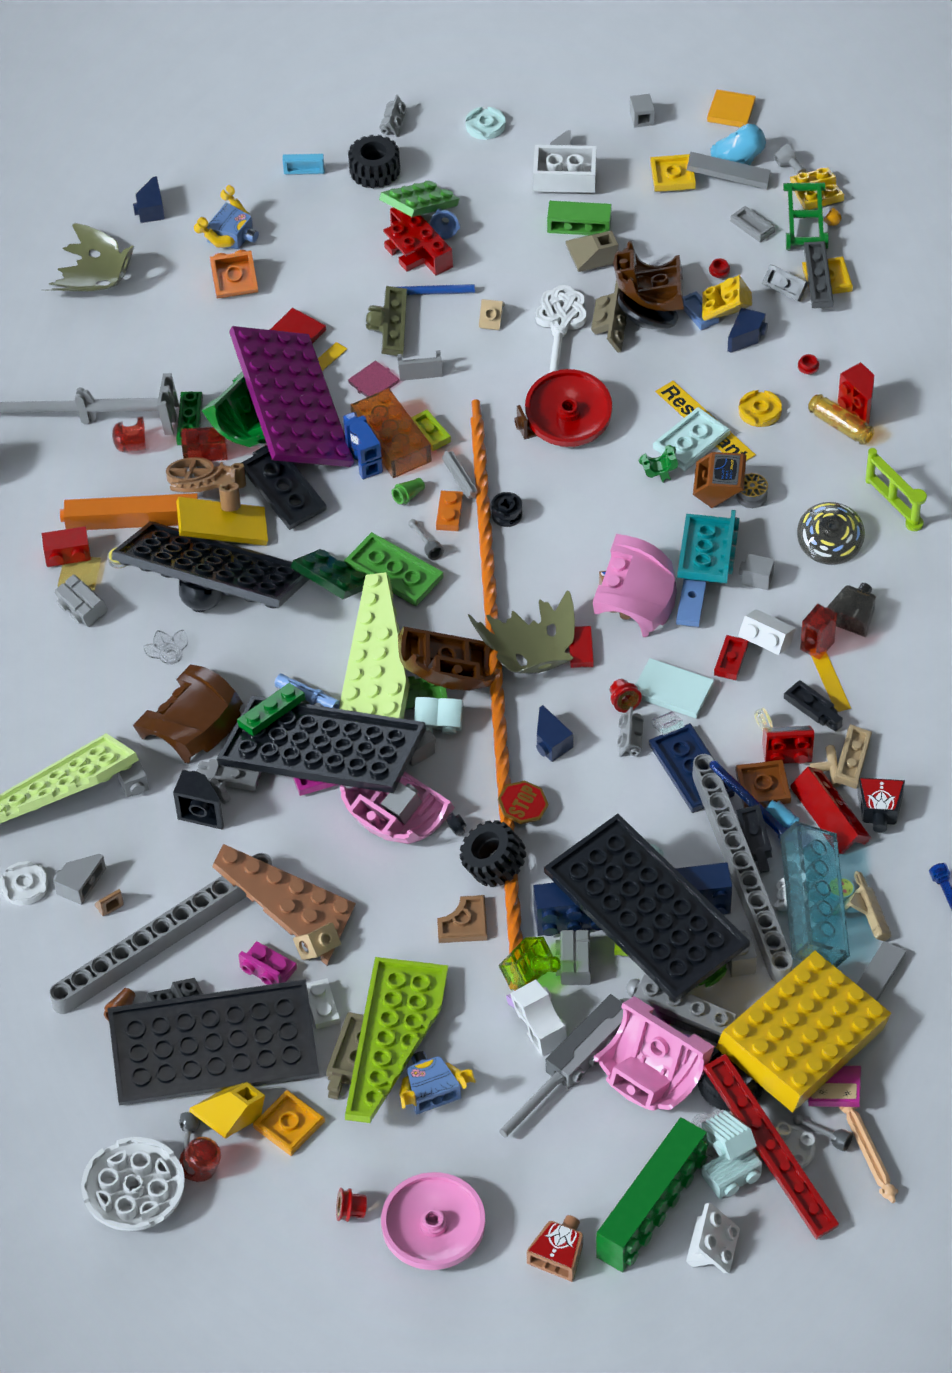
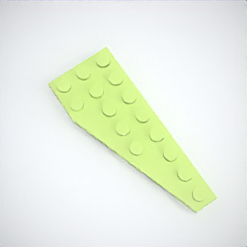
M386 572L365 576L339 709L404 719L410 683L406 674L407 669L404 668L399 658L398 635L400 630L399 624L396 621L397 613L392 599L394 597L391 581Z
M107 733L0 794V824L110 780L116 773L129 769L133 763L139 761L136 752Z

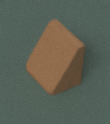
M120 889L95 903V907L102 916H106L124 905Z

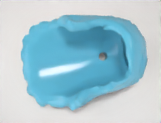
M746 124L728 137L712 145L710 153L712 157L751 165L754 158L764 150L766 138L758 126Z

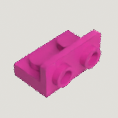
M257 941L247 953L241 951L238 955L241 969L249 975L257 976L266 985L286 982L297 969L295 962Z

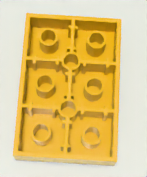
M813 951L723 1030L716 1049L723 1055L726 1054L729 1060L793 1113L884 1030L891 1012L817 951Z

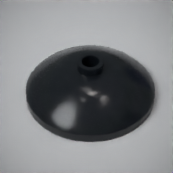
M623 291L618 296V303L622 311L639 327L668 329L675 326L678 321V314L675 310L659 311L646 308L628 297Z

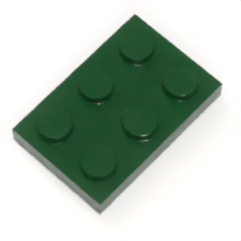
M316 550L294 559L292 562V569L341 599H346L363 591L364 574L347 566L344 561L334 558L325 550Z

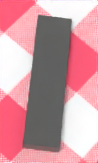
M825 241L804 242L812 308H832L834 302Z

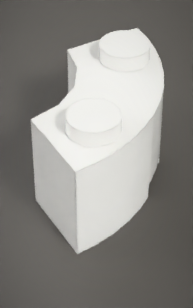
M534 980L511 993L519 1019L522 1018L527 1024V1034L540 1054L544 1056L554 1051L567 1038L566 1032L568 1027L566 1022L558 1017L551 1003L552 995L546 986L542 987L537 980Z

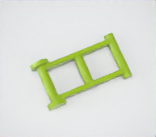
M870 448L867 458L866 483L876 488L906 518L905 526L908 530L914 532L921 530L924 522L920 517L921 505L926 502V492L921 489H913L877 454L875 448ZM876 467L890 480L889 487L875 474ZM898 489L908 498L912 504V509L897 496Z

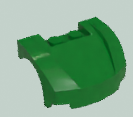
M240 372L232 380L233 384L218 398L209 402L201 411L210 424L226 439L246 447L262 446L267 443L243 372Z

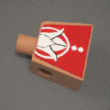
M567 1215L562 1224L548 1221L527 1249V1264L573 1282L583 1248V1234L577 1231L580 1221L571 1215Z

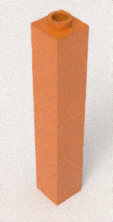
M198 494L64 500V509H60V521L65 522L66 529L86 526V530L139 528L145 526L150 521L166 526H178L176 503L178 497L198 499Z

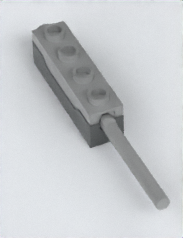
M645 974L641 982L640 979H632L626 987L627 993L631 997L635 996L654 1008L652 1015L715 1043H718L723 1030L736 1019L735 1013L689 993L677 1002H674Z
M610 994L545 1059L546 1073L552 1077L499 1130L502 1136L507 1138L558 1084L562 1083L569 1089L574 1083H579L583 1079L586 1071L591 1066L594 1067L599 1063L595 1062L594 1056L604 1049L616 1035L623 1020L622 1004L629 1000L628 998L619 1000Z

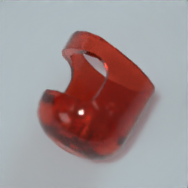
M143 416L137 417V423L133 426L126 427L123 425V422L115 424L112 430L114 446L118 451L128 453L146 450Z
M198 1137L192 1140L179 1157L185 1178L195 1182H203L212 1178L221 1160V1150L218 1144L210 1138ZM184 1157L188 1165L195 1171L194 1174H189L185 1170L183 1164Z

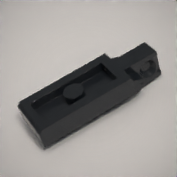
M801 680L784 693L786 701L815 722L820 723V725L824 726L826 724L827 727L835 732L843 726V718L838 715L834 704Z
M760 804L736 810L740 827L753 860L758 863L760 874L769 872L767 859L772 857V848Z

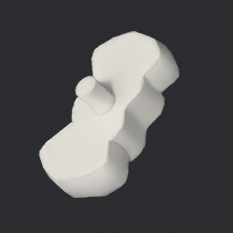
M782 878L776 884L778 889L776 897L778 900L774 904V908L778 911H786L793 904L794 897L792 893L795 882L792 879Z

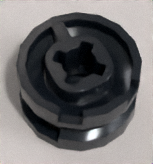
M502 492L492 499V519L497 525L511 527L521 521L522 500L518 495L511 492Z

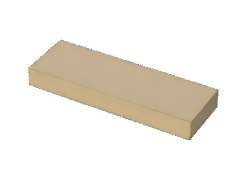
M849 725L834 782L854 789L857 788L872 734L871 731Z

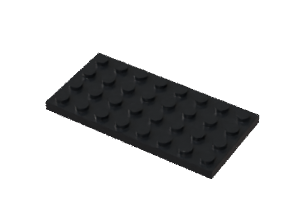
M152 521L148 522L112 551L111 560L118 561L122 565H132L139 567L142 571H153L166 578L180 579L186 584L194 583L207 590H217L227 596L244 598L248 602H259L265 604L268 608H279L310 580L292 569V562L218 540L179 536V529Z
M252 696L241 716L266 698ZM300 703L255 736L240 728L237 722L220 751L217 762L221 766L394 794L426 731L425 722Z
M618 813L544 867V873L674 1002H677L750 946V940Z
M306 979L108 1008L119 1106L216 1092L245 1082L252 1086L319 1077Z

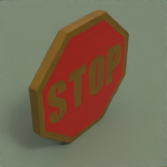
M525 780L506 784L498 797V803L504 817L519 824L541 820L549 805L542 788Z

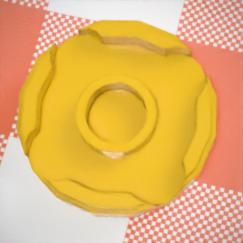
M753 390L746 393L740 399L738 407L739 416L745 423L751 426H770L780 419L782 413L781 400L770 391L764 390V392H759V390Z

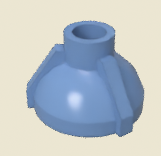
M437 209L432 215L429 225L442 239H448L453 237L458 229L460 230L461 224L456 215L451 211ZM442 218H448L449 222H443Z

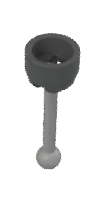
M411 519L408 523L409 526L414 528L426 543L424 547L425 554L430 560L440 558L444 553L443 546L436 540L429 541L417 526V521Z
M191 1112L181 1113L179 1121L182 1131L186 1132L181 1161L184 1173L188 1170L186 1162L190 1134L196 1131L200 1125V1119Z
M796 1115L793 1118V1122L796 1125H805L831 1137L833 1146L843 1152L851 1144L853 1133L847 1130L838 1129L833 1133L804 1120L801 1115Z

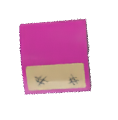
M843 1066L808 1098V1105L814 1107H860L861 1066Z

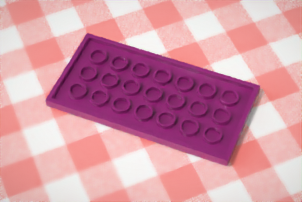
M232 326L229 333L272 460L351 467L354 460L350 448L346 444L344 431L309 334Z

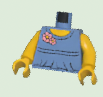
M227 185L226 191L223 189L220 193V197L225 201L229 200L230 203H225L209 223L206 218L200 217L194 225V231L196 233H204L207 242L212 243L217 248L229 247L239 249L246 240L255 243L259 236V232L253 230L250 214L238 198L235 199L233 197L235 189L231 185Z
M423 1051L413 1054L411 1059L414 1065L407 1068V1076L402 1079L399 1092L402 1109L406 1108V1105L413 1104L417 1115L461 1099L460 1084L465 1089L467 1088V1083H476L473 1071L470 1069L462 1071L452 1064L444 1062L438 1056L428 1059Z

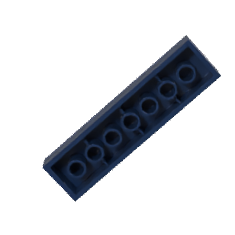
M728 862L675 868L723 915L731 914L732 882ZM554 882L533 885L534 916L538 936H553L560 934L562 930H573L574 932L577 930H601Z

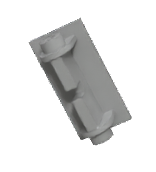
M398 95L395 96L394 101L387 103L384 113L385 118L382 119L379 127L381 133L388 134L393 132L396 137H398L406 113V105Z
M630 707L626 714H622L619 719L618 726L621 728L617 741V746L620 747L619 757H622L625 752L630 753L631 756H638L642 751V737L640 736L643 734L644 719L639 713L633 714V707Z

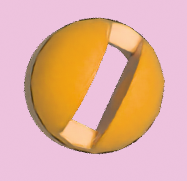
M833 207L823 221L830 226H836L840 223L842 217L839 211Z

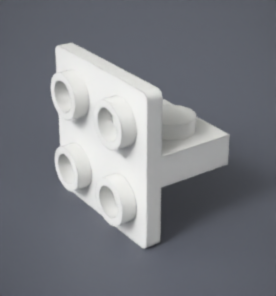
M706 1203L702 1216L697 1217L686 1262L692 1267L714 1264L723 1273H729L740 1228L712 1203Z

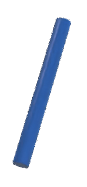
M475 284L399 287L406 288L407 295L475 293Z

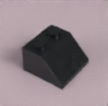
M182 770L173 791L177 819L223 830L224 823L220 798L206 775L197 771Z

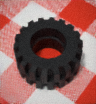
M369 135V137L363 136L360 140L357 139L354 141V144H351L350 150H348L349 172L355 183L358 185L362 184L363 187L381 188L384 185H390L391 181L397 179V176L400 174L399 147L395 141H390L389 137H382V135Z
M491 820L485 821L484 825L478 824L476 829L469 831V836L463 839L464 844L460 846L462 853L459 856L462 865L484 886L496 887L497 884L500 886L504 885L505 881H511L515 874L518 875L521 871L519 869L520 866H524L525 863L523 860L526 857L525 844L506 823H501L499 820H494L493 823Z

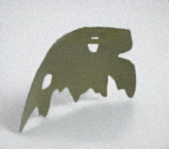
M74 223L72 226L81 243L69 244L68 247L63 249L81 256L82 259L77 260V266L58 268V271L63 273L62 276L64 278L49 283V285L65 286L66 288H52L44 291H98L116 286L126 273L134 246L125 248L120 253L118 242L114 238L90 226ZM91 249L100 252V256L97 258L89 255V251ZM107 280L110 282L109 285L96 284L99 281Z
M570 591L565 592L555 611L548 602H543L539 599L541 622L539 624L533 620L528 625L515 611H512L511 618L507 619L506 623L486 615L495 634L490 632L481 621L478 623L468 614L471 623L485 644L491 649L498 651L497 659L514 673H541L573 659L570 653H565L574 640L575 630L574 605ZM551 624H554L556 627L555 636H549L547 633V627ZM516 654L522 655L527 660L526 666H521L518 663Z

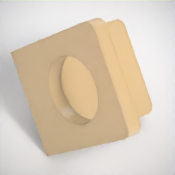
M481 300L479 328L500 329L502 306H505L503 301Z
M332 922L309 934L293 938L302 960L319 957L341 945ZM302 941L307 944L309 953L304 951Z

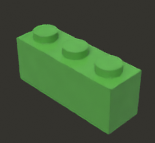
M549 200L547 233L592 235L610 231L611 204Z

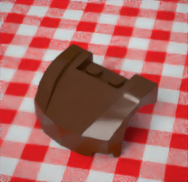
M632 241L627 243V248L623 251L616 252L613 260L618 287L628 297L638 304L653 310L674 311L684 309L682 293L683 272L680 255L675 256L671 261L663 265L653 266L639 259L635 253Z
M405 626L398 635L399 658L404 668L431 684L451 690L470 691L489 687L501 670L496 669L492 675L489 674L488 659L490 647L484 641Z
M192 664L176 679L180 687L175 689L172 696L158 707V711L147 710L133 724L141 739L145 740L148 735H155L165 740L179 754L184 763H189L190 757L201 750L209 752L218 745L236 725L237 719L241 716L240 707L244 704L236 691L219 674L208 668Z

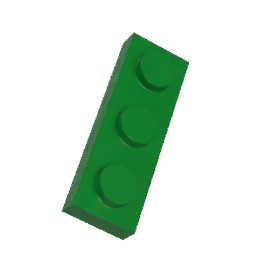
M288 683L237 719L238 726L252 736H255L306 699L305 693L291 683Z

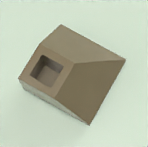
M604 231L565 241L578 272L613 264L615 254L618 251V243L612 231Z

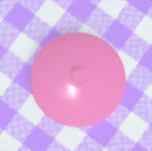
M439 1172L418 1174L401 1182L388 1195L381 1213L382 1234L390 1251L402 1262L424 1270L446 1269L466 1260L479 1246L485 1231L484 1206L477 1192L467 1182L456 1176Z

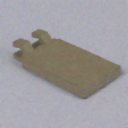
M347 1013L326 1069V1076L330 1080L327 1087L329 1090L328 1098L338 1100L342 1084L351 1085L364 1015Z

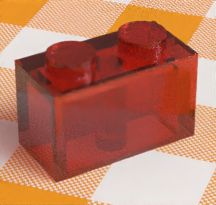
M214 427L181 429L183 459L199 457L210 461L228 460L227 439Z
M817 603L802 621L800 650L820 660L835 642L837 613Z

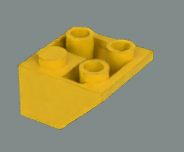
M740 275L728 278L724 282L711 286L702 292V318L704 321L739 312L741 307L747 308L752 306V292Z
M248 1082L213 1094L190 1107L189 1112L226 1139L254 1123L261 1116L265 1095Z

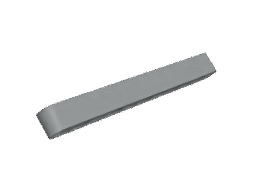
M700 754L693 761L692 777L724 860L728 862L731 878L769 976L775 982H779L792 971L793 959L716 763L710 755Z
M257 853L252 856L272 865V859L266 853ZM223 876L219 877L55 983L50 989V998L54 1011L59 1014L71 1012L246 898L247 894L238 886L232 885Z

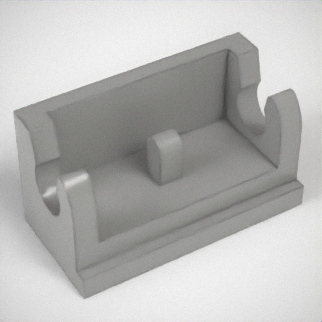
M436 350V357L402 360V354H397L400 381L443 377L440 350Z

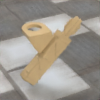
M855 871L854 878L859 888L840 904L833 914L837 917L851 906L866 915L876 939L887 941L891 937V931L885 921V916H883L873 888L868 887L863 874Z

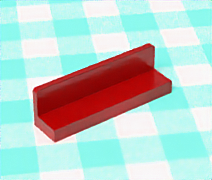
M807 767L790 785L792 791L839 854H844L854 842L866 844L871 839V836L822 770Z

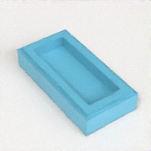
M283 154L284 174H325L324 154Z

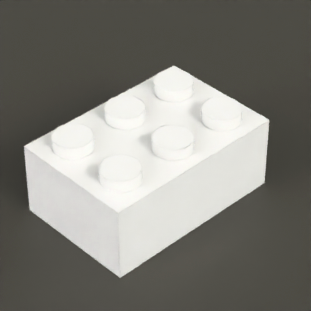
M535 145L533 192L595 193L596 146Z

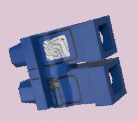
M355 412L344 415L346 444L350 448L354 460L358 461L360 476L362 479H366L382 473L381 444L367 424V419L364 415L358 417Z

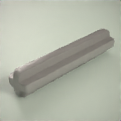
M445 451L442 460L468 499H474L478 493L477 488L454 452Z

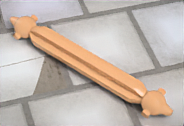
M839 1107L843 1113L847 1114V1122L877 1185L881 1187L879 1193L884 1198L895 1203V1195L898 1193V1189L890 1184L887 1170L860 1114L855 1111L857 1107Z

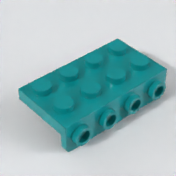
M731 510V518L686 513L677 578L727 583L728 574L733 575L734 561L730 560H735L736 546L732 545H737L738 532L734 531H738L740 518L735 517L736 510Z

